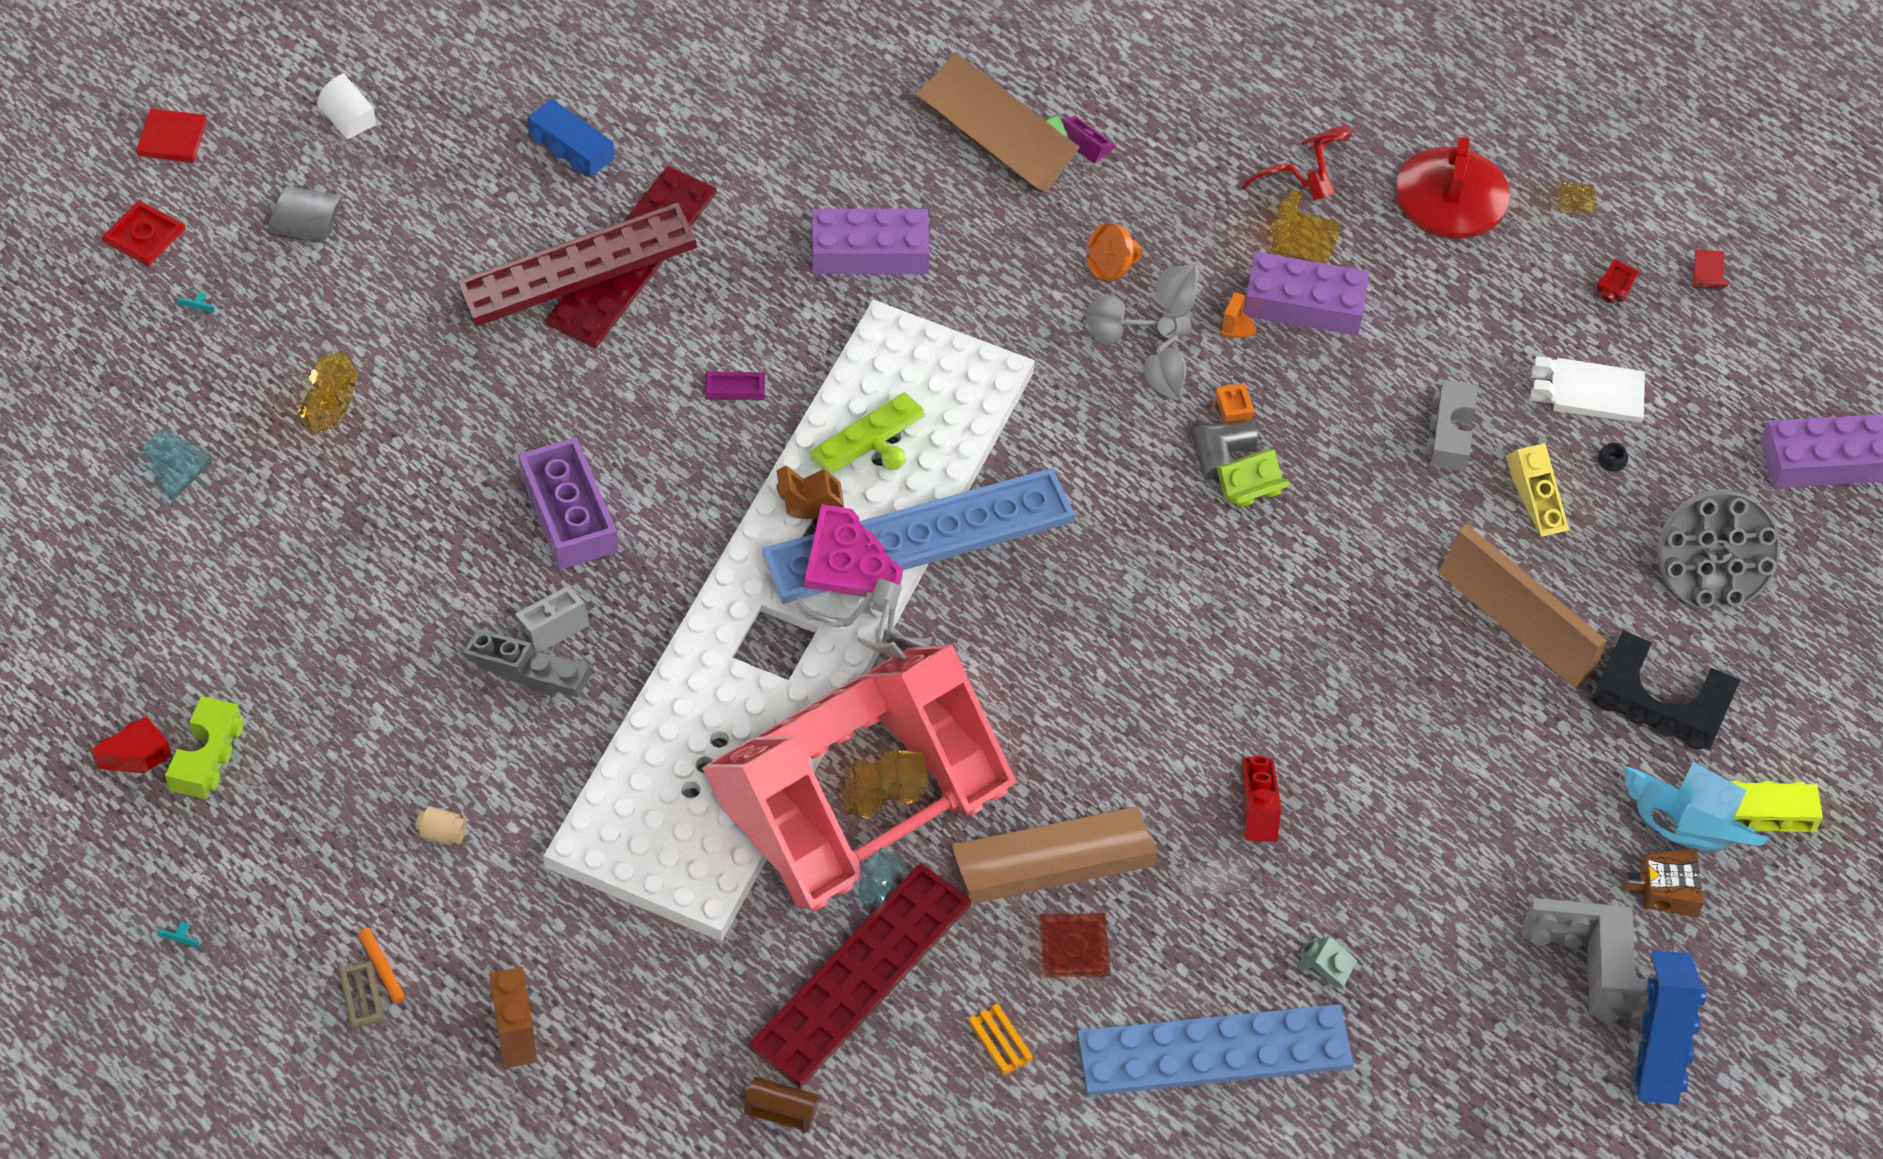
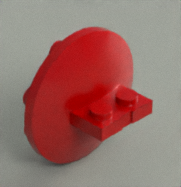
M1459 137L1456 147H1436L1419 152L1411 157L1400 170L1396 184V197L1399 206L1414 224L1429 233L1457 239L1476 237L1495 228L1506 214L1510 200L1508 182L1493 162L1469 150L1470 138Z

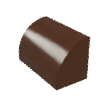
M754 1077L744 1100V1114L810 1133L822 1096Z

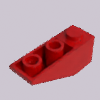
M1261 755L1242 757L1243 828L1245 840L1277 842L1281 803L1274 758H1267Z

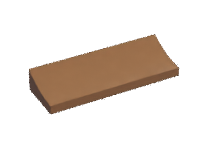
M956 52L952 54L936 75L915 93L1043 192L1051 188L1080 148Z
M1468 524L1458 530L1454 544L1438 573L1575 689L1595 673L1607 640Z
M1138 806L951 845V851L964 894L971 899V904L1156 866L1159 852L1151 839Z

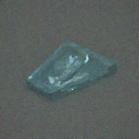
M165 427L143 446L154 472L171 501H174L212 463L209 454Z
M881 847L860 869L858 899L867 906L875 899L877 901L883 900L890 891V884L909 864L899 856Z

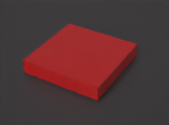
M150 108L136 149L137 156L194 163L207 123V116L204 114Z
M138 200L102 236V241L149 267L186 228L185 224Z

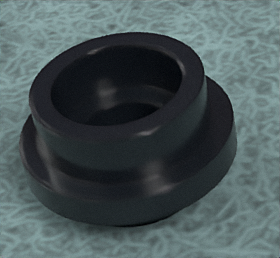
M1609 443L1600 449L1598 461L1603 468L1609 471H1620L1627 465L1628 454L1621 444Z

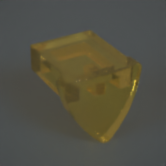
M1561 180L1558 186V202L1561 212L1596 211L1597 202L1594 184H1571V180Z

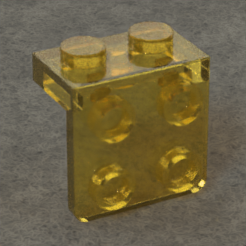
M1292 189L1288 199H1282L1278 210L1279 220L1274 219L1269 232V235L1273 236L1271 252L1289 258L1327 264L1339 236L1341 225L1299 211L1303 192Z

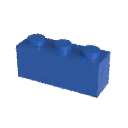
M552 98L528 117L531 139L537 144L543 143L556 158H564L577 173L583 172L591 178L614 160V142Z

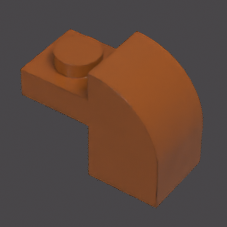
M787 465L776 470L778 478L777 492L785 500L788 515L799 519H816L819 517L821 504L845 507L841 482L825 469L804 479Z

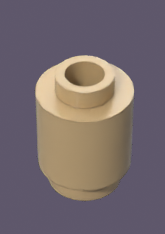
M428 806L426 811H420L415 828L420 830V838L449 846L452 843L460 845L465 835L467 820L460 818V814Z

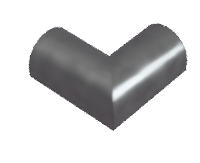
M1254 420L1195 426L1192 431L1204 480L1219 479L1216 467L1231 462V452L1257 450L1258 435Z

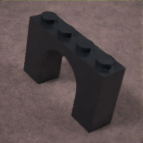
M1623 630L1591 701L1596 702L1605 711H1617L1626 715L1633 723H1645L1652 726L1663 736H1675L1686 741L1694 749L1710 751L1740 683V679L1711 668L1700 693L1695 699L1681 705L1660 702L1647 693L1640 680V670L1652 642Z

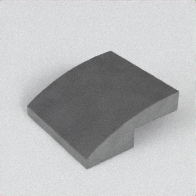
M286 186L272 213L268 225V233L325 242L333 228V219L341 207L342 196Z

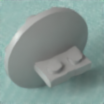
M1710 490L1689 498L1670 515L1659 537L1657 549L1658 565L1661 575L1670 590L1682 601L1693 607L1703 609L1710 607L1715 601V595H1722L1725 601L1732 605L1726 608L1742 606L1760 594L1772 579L1780 558V537L1774 519L1759 502L1748 495L1733 490ZM1707 596L1705 601H1700L1701 597Z

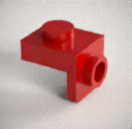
M1613 258L1603 278L1597 282V291L1600 292L1599 296L1611 303H1615L1616 300L1623 303L1639 276V271Z

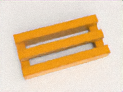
M998 1003L993 1005L991 1010L980 1012V1016L976 1017L974 1015L969 1018L968 1023L1003 1076L1032 1061L1033 1056ZM992 1017H996L1022 1058L1019 1059ZM985 1022L1011 1063L1009 1065L1006 1064L980 1023Z

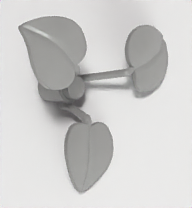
M1196 264L1170 267L1159 275L1156 283L1157 298L1166 305L1165 312L1169 313L1163 315L1159 320L1123 319L1125 305L1115 296H1101L1093 300L1086 311L1090 330L1101 343L1106 345L1119 341L1123 334V324L1157 326L1158 331L1163 336L1169 337L1168 340L1157 347V355H1150L1146 358L1144 375L1151 387L1173 400L1182 399V389L1186 378V364L1183 355L1178 350L1166 347L1173 342H1178V337L1186 336L1191 330V320L1186 314L1191 310L1196 297L1198 285V265Z
M882 578L878 579L874 593L867 592L864 601L849 618L823 615L807 607L799 597L797 599L798 608L806 615L821 622L843 627L852 625L866 606L873 602L871 609L882 612L876 641L873 643L861 637H858L857 641L871 650L885 653L893 658L906 660L907 656L899 649L895 642L883 644V633L913 647L931 646L932 636L928 638L906 637L894 627L895 609L903 586ZM887 617H888V626H887V630H885V625H886V621H887Z

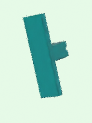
M199 292L194 301L178 298V305L212 313L216 311L214 305L203 303L206 293Z
M181 921L176 933L161 929L157 930V936L193 947H199L198 940L185 937L190 927L189 923Z

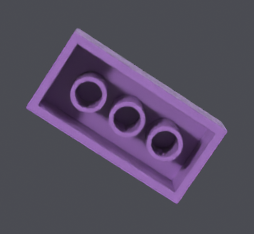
M812 209L813 274H929L928 209Z
M1254 252L1244 313L1248 317L1358 336L1363 317L1369 271Z
M1883 414L1771 420L1765 426L1760 442L1774 488L1883 482Z
M577 437L518 454L521 479L559 570L618 552L616 528Z

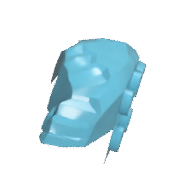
M1695 762L1692 763L1680 790L1644 772L1623 766L1625 784L1628 787L1629 796L1637 801L1639 814L1652 830L1659 832L1663 837L1689 849H1697L1699 852L1714 853L1724 850L1733 843L1761 846L1770 838L1755 833V829L1746 827L1733 819L1747 790ZM1657 807L1669 813L1678 824L1675 834L1659 827L1653 821L1652 809Z

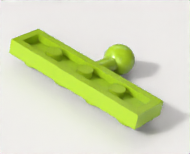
M904 391L810 450V459L821 469H825L832 475L874 448L882 455V462L886 468L898 470L905 464L906 454L900 447L889 446L885 441L924 417V409Z

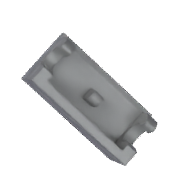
M570 586L515 614L521 635L524 639H529V642L532 643L534 650L537 652H541L590 626L585 603Z

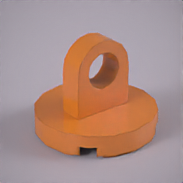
M1114 223L1099 225L1092 232L1087 243V248L1090 249L1089 256H1086L1090 272L1099 280L1110 282L1120 280L1127 274L1131 264L1138 262L1143 255V250L1137 241L1131 238L1129 232L1122 225Z

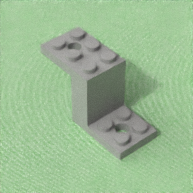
M1533 898L1522 925V939L1531 940L1536 945H1546L1550 942L1563 943L1568 948H1579L1587 945L1589 1016H1597L1599 1020L1604 1022L1628 1019L1632 1020V1023L1636 1025H1642L1643 1011H1650L1648 1008V993L1646 992L1648 979L1635 978L1633 907Z

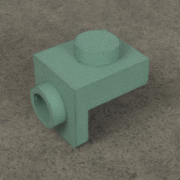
M1331 936L1309 941L1302 949L1301 954L1303 956L1297 966L1302 970L1315 969L1330 984L1339 988L1345 985L1357 960Z

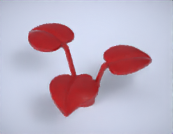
M1347 125L1333 127L1322 133L1315 134L1301 143L1304 146L1313 142L1307 149L1308 151L1315 149L1318 169L1306 173L1308 179H1305L1293 164L1283 163L1264 168L1252 175L1243 185V190L1261 176L1273 172L1291 171L1301 182L1303 188L1309 187L1314 201L1335 193L1326 171L1323 150L1332 141H1349L1352 134L1351 130H1347Z

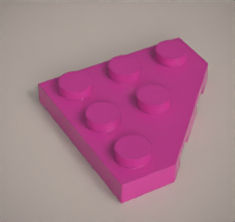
M821 504L804 587L866 597L867 592L874 593L879 578L901 585L903 569L886 554L885 547L871 531H867L859 522V517L853 509Z

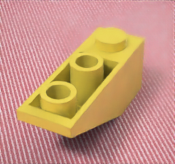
M1543 443L1518 449L1506 455L1511 478L1540 537L1568 531L1569 527L1546 444Z

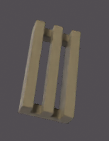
M372 961L338 968L352 1031L363 1026L369 1027L376 1023H386ZM367 970L376 1014L374 1015L369 1014L360 974L361 971ZM349 974H354L363 1017L357 1019L347 978Z

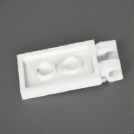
M1547 357L1535 358L1531 377L1552 380V383L1545 380H1534L1533 388L1530 391L1531 401L1552 403L1553 411L1642 423L1644 418L1645 371L1558 358L1557 360Z

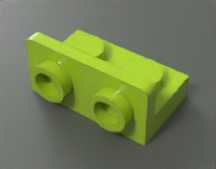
M1269 448L1216 467L1224 498L1227 502L1237 504L1238 507L1250 505L1255 502L1254 498L1260 496L1273 497L1281 494V489L1290 486L1289 480L1281 476L1275 449Z

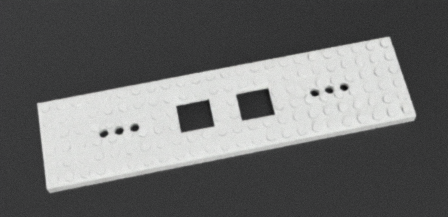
M872 300L543 856L545 868L722 942L767 859L752 844L745 832L721 808L705 773L697 770L698 765L711 763L871 670L880 652L871 650L857 641L858 637L873 643L876 641L882 612L871 609L873 602H870L852 625L848 627L832 625L811 618L798 608L797 600L782 604L763 558L762 548L803 537L813 519H799L787 514L785 500L777 492L778 478L776 470L787 465L803 479L822 470L810 459V450L905 391L924 409V417L892 436L898 438L899 442L895 444L887 443L889 446H898L903 449L906 454L905 464L898 470H890L884 465L877 466L872 461L878 458L882 459V455L873 448L832 474L841 482L844 508L853 509L858 515L859 521L967 492L971 488L1033 375L1035 360ZM928 564L903 570L901 582L903 587L895 609L894 626ZM828 591L801 600L807 607L823 615L849 618L866 597ZM760 611L815 633L789 680L733 658ZM887 617V621H886V625H885V630H887V626H888V617ZM883 633V637H882V643H883V644L886 643V641H887V639H888V637H889V636L885 635L884 633ZM723 738L728 744L722 748H717L711 742L714 739ZM824 754L814 759H811V757L807 758L813 772L817 769ZM688 788H695L700 792L694 798H687L682 793Z

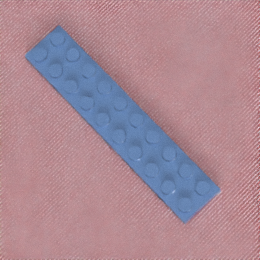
M1050 468L859 522L885 547L886 554L892 561H896L903 570L1070 524L1074 522L1075 514L1054 469ZM815 534L762 548L763 558L782 604L796 601L798 597L803 599L828 592L804 587Z

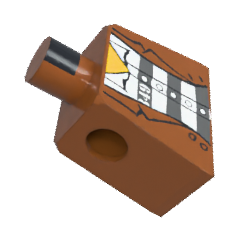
M1697 849L1648 854L1644 858L1640 872L1624 873V890L1643 892L1644 907L1646 909L1697 917L1704 904Z

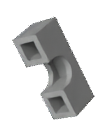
M1443 380L1440 391H1434L1431 408H1436L1437 412L1436 414H1431L1428 430L1434 432L1433 438L1428 437L1425 453L1426 455H1431L1430 466L1466 471L1473 432L1460 430L1453 424L1464 423L1471 425L1476 409L1478 385Z

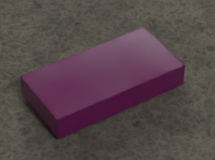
M706 371L705 400H765V372Z

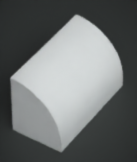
M344 73L332 79L322 89L317 105L346 139L376 125L374 108Z

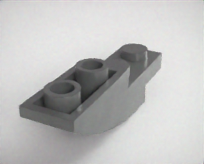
M477 629L463 652L464 657L489 672L553 698L557 692L579 697L592 675L590 665L537 652L534 650L532 643Z

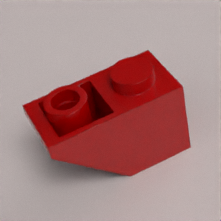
M147 715L138 721L129 723L124 730L111 738L103 739L96 747L91 749L95 765L98 769L142 774L172 757L168 741Z

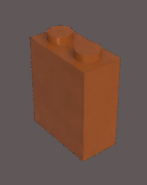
M523 967L489 972L503 1067L509 1068L537 1063L534 1029Z

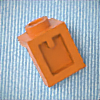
M1228 384L1216 388L1213 405L1214 408H1220L1224 423L1253 419L1255 411L1245 384Z

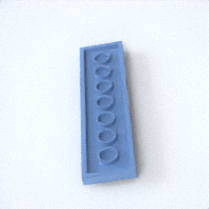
M1341 1004L1077 1031L1087 1096L1353 1069L1354 1066Z

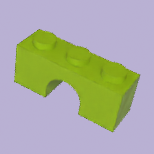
M201 696L189 723L193 737L206 740L207 744L197 751L190 752L177 749L165 777L169 791L206 800L210 790L215 791L220 781L219 769L222 763L227 764L232 754L231 742L234 736L239 737L241 735L244 720L240 716L237 704Z

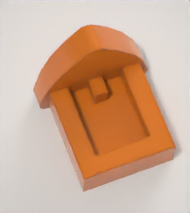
M1234 292L1224 313L1221 331L1223 337L1242 338L1256 334L1257 328L1255 324L1243 312L1246 295Z

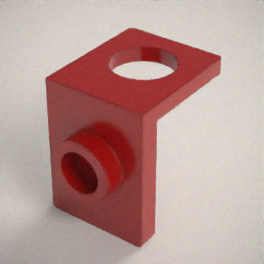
M1695 250L1693 288L1722 290L1729 285V280H1723L1724 251Z

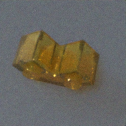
M345 351L318 359L309 377L316 390L307 393L298 412L312 436L340 425L348 410L359 374Z
M892 750L882 754L883 760L868 765L864 760L853 763L840 780L845 814L871 817L879 812L887 800L900 801L902 803L918 802L929 787L924 753Z

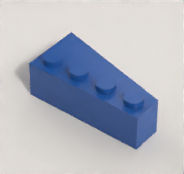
M1652 950L1650 962L1653 963L1655 978H1648L1646 992L1648 993V1008L1650 1011H1643L1642 1036L1646 1041H1639L1634 1076L1635 1090L1638 1101L1679 1105L1681 1092H1686L1688 1088L1686 1067L1687 1063L1692 1064L1694 1044L1692 1043L1693 1034L1698 1035L1700 1016L1698 1009L1699 1005L1704 1006L1706 987L1701 985L1692 954Z

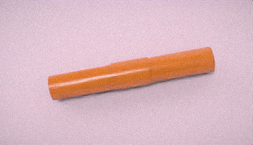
M370 928L362 929L359 931L358 936L393 1004L395 1005L406 1000Z

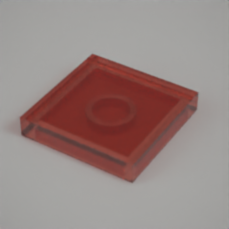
M1105 913L1040 914L1039 923L1044 978L1110 976Z

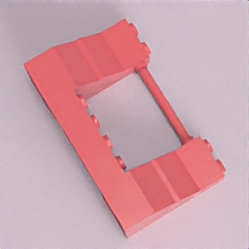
M953 645L907 648L902 651L907 656L906 660L891 657L702 767L721 808L745 832L752 844L779 871L797 908L815 911L826 906L829 903L828 898L836 893L841 895L852 890L855 887L854 882L864 877L860 870V863L947 809L951 813H965L966 816L979 812L983 809L982 804L989 799L996 800L1005 796L1008 793L1007 788L1017 783ZM881 721L905 745L907 751L936 779L942 795L941 799L853 851L848 845L807 758H817L828 752L827 746L836 742L839 744L854 736L853 731L859 727L868 728Z

